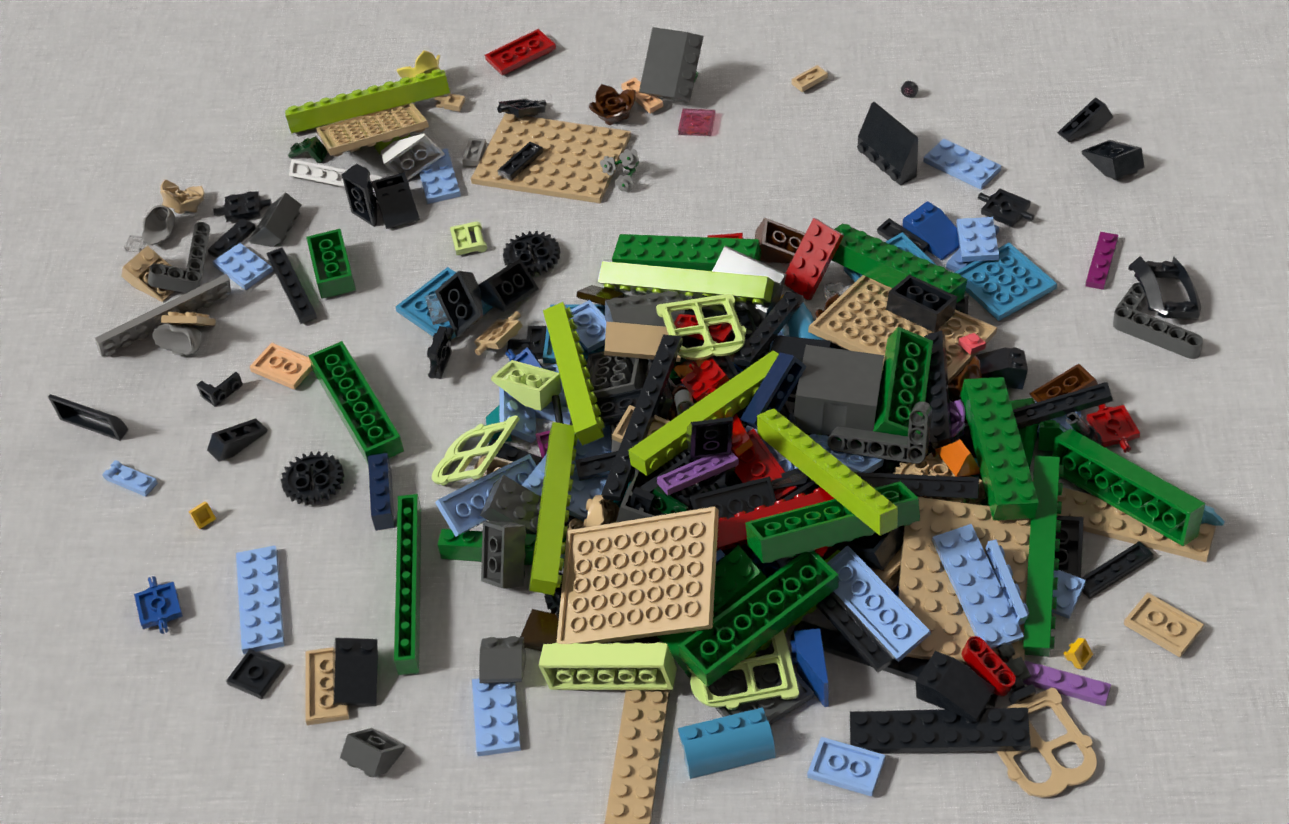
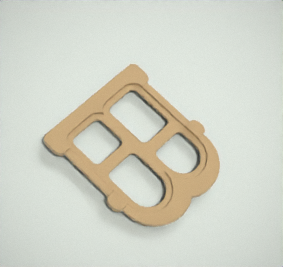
M1055 688L1047 689L1006 707H1028V714L1048 706L1054 711L1067 730L1065 735L1045 742L1029 721L1031 748L1039 750L1052 771L1051 777L1043 783L1029 781L1013 759L1015 755L1024 751H996L1008 768V778L1011 781H1016L1030 796L1042 798L1056 796L1063 792L1067 785L1076 786L1088 781L1096 770L1097 759L1092 749V740L1089 736L1082 735L1061 705L1062 697ZM1069 742H1074L1081 750L1084 761L1077 768H1065L1057 762L1051 753L1052 750Z

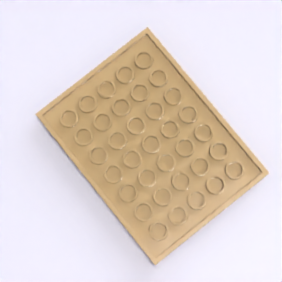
M505 113L471 177V183L601 203L613 175L603 172L600 161L604 159V156L613 157L615 161L620 160L619 156L621 153H624L631 138V131L529 116L517 118L514 114ZM532 142L543 147V153L512 181L498 175L497 170L527 143Z
M864 275L811 323L808 329L809 333L832 341L833 344L849 351L884 355V358L887 338L897 327L922 337L934 333L886 310L888 294L892 288ZM955 310L954 316L936 331L942 330L945 335L948 384L979 353L976 352L970 355L958 345L959 338L975 333L987 344L996 334L997 327Z
M918 497L920 521L904 526L898 598L930 630L931 635L905 657L930 660L934 652L937 651L957 659L964 665H968L963 659L961 652L967 640L975 636L935 549L932 537L972 524L985 554L988 541L996 539L998 545L1003 547L1006 564H1009L1012 569V579L1020 588L1022 603L1026 604L1031 519L993 521L989 506ZM1025 623L1019 625V627H1020V629H1021L1023 635H1024V625H1025ZM1024 638L1023 640L1011 643L1015 651V655L1012 656L1013 660L1022 657L1024 661ZM994 649L993 651H994V652L999 656V658L1001 659V657H1000V655H999V653H998V649Z
M709 507L567 530L557 643H606L711 629L713 626L719 510L716 507Z

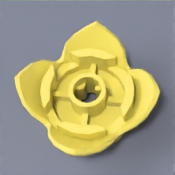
M423 50L415 60L414 68L410 66L396 69L397 73L401 78H413L420 73H431L433 70L440 69V55H437L435 59L431 52Z

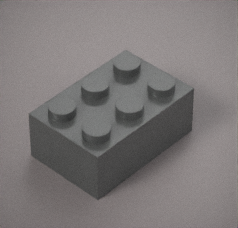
M503 475L493 484L480 516L488 521L514 522L525 525L526 534L536 535L541 497Z

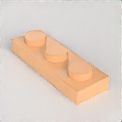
M635 77L621 84L623 91L627 89L636 91L635 101L650 114L664 107L663 101L660 98L639 93L641 82Z

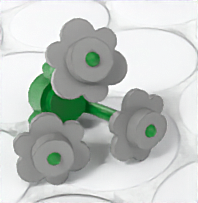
M625 149L624 153L620 154V160L618 161L608 156H604V159L600 161L603 172L608 175L614 174L618 164H622L626 170L630 171L628 175L624 176L621 174L615 180V184L619 186L618 189L620 191L630 192L634 186L631 176L636 172L635 167L639 164L638 153L635 149Z

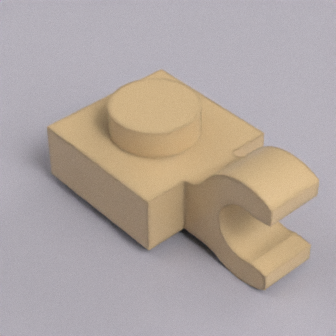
M451 93L448 96H437L435 100L438 101L435 106L438 108L444 106V109L460 112L465 102V96Z

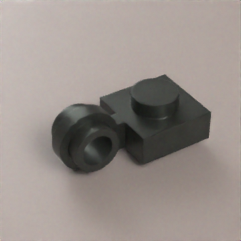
M1002 643L1001 647L997 648L1002 660H1007L1005 664L1014 673L1016 680L1019 678L1022 681L1029 679L1031 675L1022 657L1013 660L1012 656L1015 655L1012 644Z

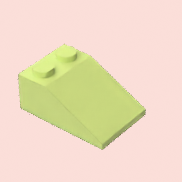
M514 360L508 362L491 377V381L524 406L541 411L552 401V396L561 393L559 373Z

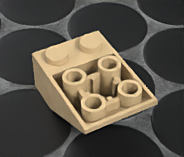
M147 245L123 266L121 277L134 288L163 302L174 291L149 285V268L152 264L171 265Z

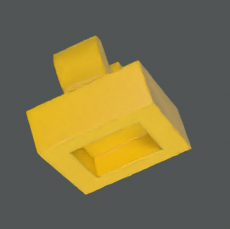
M205 501L188 511L199 529L216 519L210 506Z
M1078 638L1075 643L1069 645L1070 649L1068 652L1064 651L1063 654L1068 661H1072L1075 668L1083 669L1093 656V653L1086 639Z

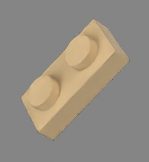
M816 65L791 79L792 85L801 92H804L827 79L828 73Z

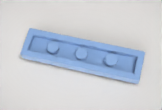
M996 539L988 541L985 551L1017 623L1019 625L1024 624L1029 615L1028 607L1025 603H1022L1020 588L1012 579V569L1005 562L1003 547L998 545Z

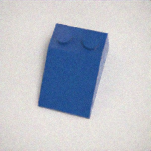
M929 201L903 218V227L929 244L927 251L939 259L943 260L960 247L956 226L940 208Z
M820 629L794 631V640H791L792 665H797L799 676L814 692V695L824 707H829L828 678Z

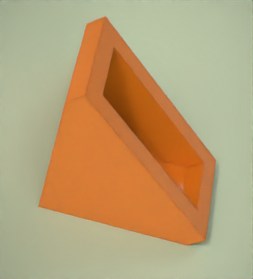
M960 439L957 442L935 449L956 477L978 475L981 473L972 454Z

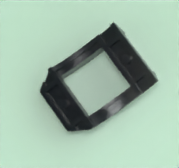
M1139 256L1129 265V271L1135 272L1134 276L1144 290L1149 311H1158V316L1163 318H1199L1201 304L1196 288L1185 268L1175 257H1173L1172 262H1145ZM1156 278H1179L1187 291L1190 301L1163 302Z

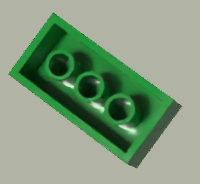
M341 228L307 236V243L321 299L355 291L356 288Z
M739 545L716 564L713 619L768 579L753 559Z

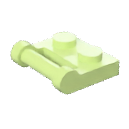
M480 222L450 227L456 255L475 251L482 253L487 250ZM471 231L475 233L477 241L475 243L471 242L469 234Z

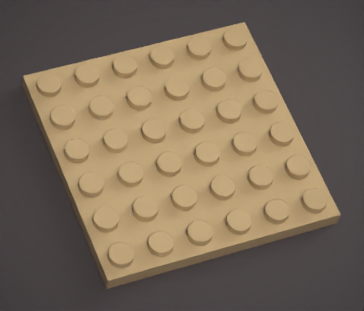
M413 103L322 126L316 128L330 156L336 157L342 155L345 151H357L362 146H374L379 141L389 142L393 140V137H406L410 132H423L429 125Z

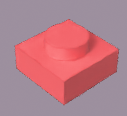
M975 333L959 338L958 345L970 355L986 348V342Z

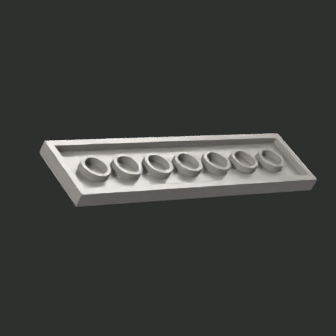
M225 274L96 337L95 340L100 355L110 356L116 352V349L120 347L126 348L132 344V341L138 338L139 340L145 339L158 326L168 324L161 323V316L168 315V312L196 313L197 309L210 307L218 299H226L231 293L229 277Z

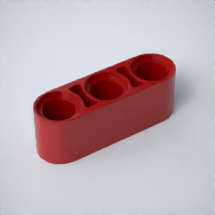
M978 636L970 637L961 652L963 659L977 675L996 688L994 692L996 695H1007L1016 681L1014 673L982 638Z

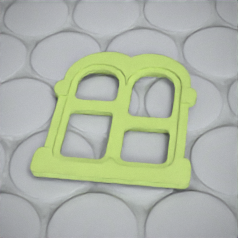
M733 294L665 303L656 306L658 316L663 317L668 335L702 334L704 339L702 346L692 348L681 346L678 355L685 359L702 360L712 355L727 356L738 352L744 346L746 328L740 325L734 309L735 298ZM724 305L727 315L704 318L702 307ZM687 309L694 310L699 325L676 329L671 312ZM730 323L735 334L734 341L716 343L710 335L708 326Z
M516 415L509 417L504 422L487 426L479 424L474 429L462 434L452 443L445 457L432 473L433 482L438 485H446L449 482L482 477L520 418ZM503 431L493 445L486 447L494 433ZM483 436L476 448L460 452L468 439ZM488 454L477 469L465 471L473 457ZM462 460L452 474L445 475L454 461Z
M784 629L771 638L774 647L773 654L744 659L729 670L741 669L744 671L748 690L744 693L728 696L713 695L708 687L687 666L688 670L692 673L690 679L691 690L697 700L710 707H727L729 710H734L739 707V704L779 696L785 700L797 698L799 696V689ZM776 663L779 668L782 684L776 687L758 689L753 668L759 665Z

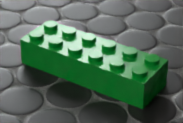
M897 327L887 338L874 432L908 437L910 413L916 403L925 402L933 345L932 340ZM917 412L918 415L923 416V413Z

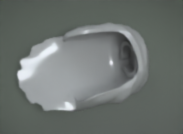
M157 205L147 213L143 220L144 230L141 237L147 245L159 244L170 236L175 224L173 211L164 205Z
M163 324L154 329L152 333L156 345H159L161 349L172 350V353L175 355L187 356L198 351L202 341L200 332L195 327L185 324Z

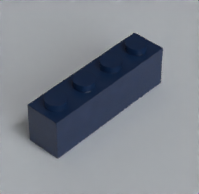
M780 352L740 420L758 430L757 415L771 409L780 412L807 366L795 356Z
M384 453L368 456L371 518L375 531L395 528L392 473L388 455Z

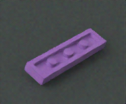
M732 451L731 454L703 457L657 477V484L668 496L739 465V459Z
M1024 662L1031 675L1029 679L1023 681L1024 684H1033L1034 687L1044 690L1055 688L1059 694L1102 706L1106 705L1111 684L1033 662Z

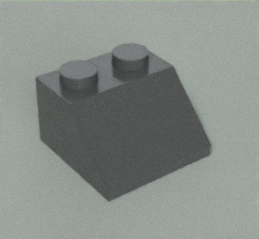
M524 637L482 638L479 661L480 683L522 682L526 663Z
M373 728L347 734L340 758L346 761L347 765L364 771L365 775L376 777L387 773L403 753L406 746Z

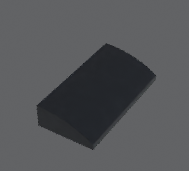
M52 394L48 396L59 419L119 441L128 431L125 423L114 415Z

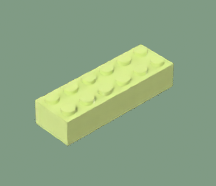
M638 642L634 644H543L539 661V668L550 690H673L677 670L668 644L660 642L651 644Z

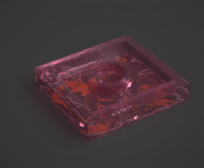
M683 108L678 135L712 136L716 110Z

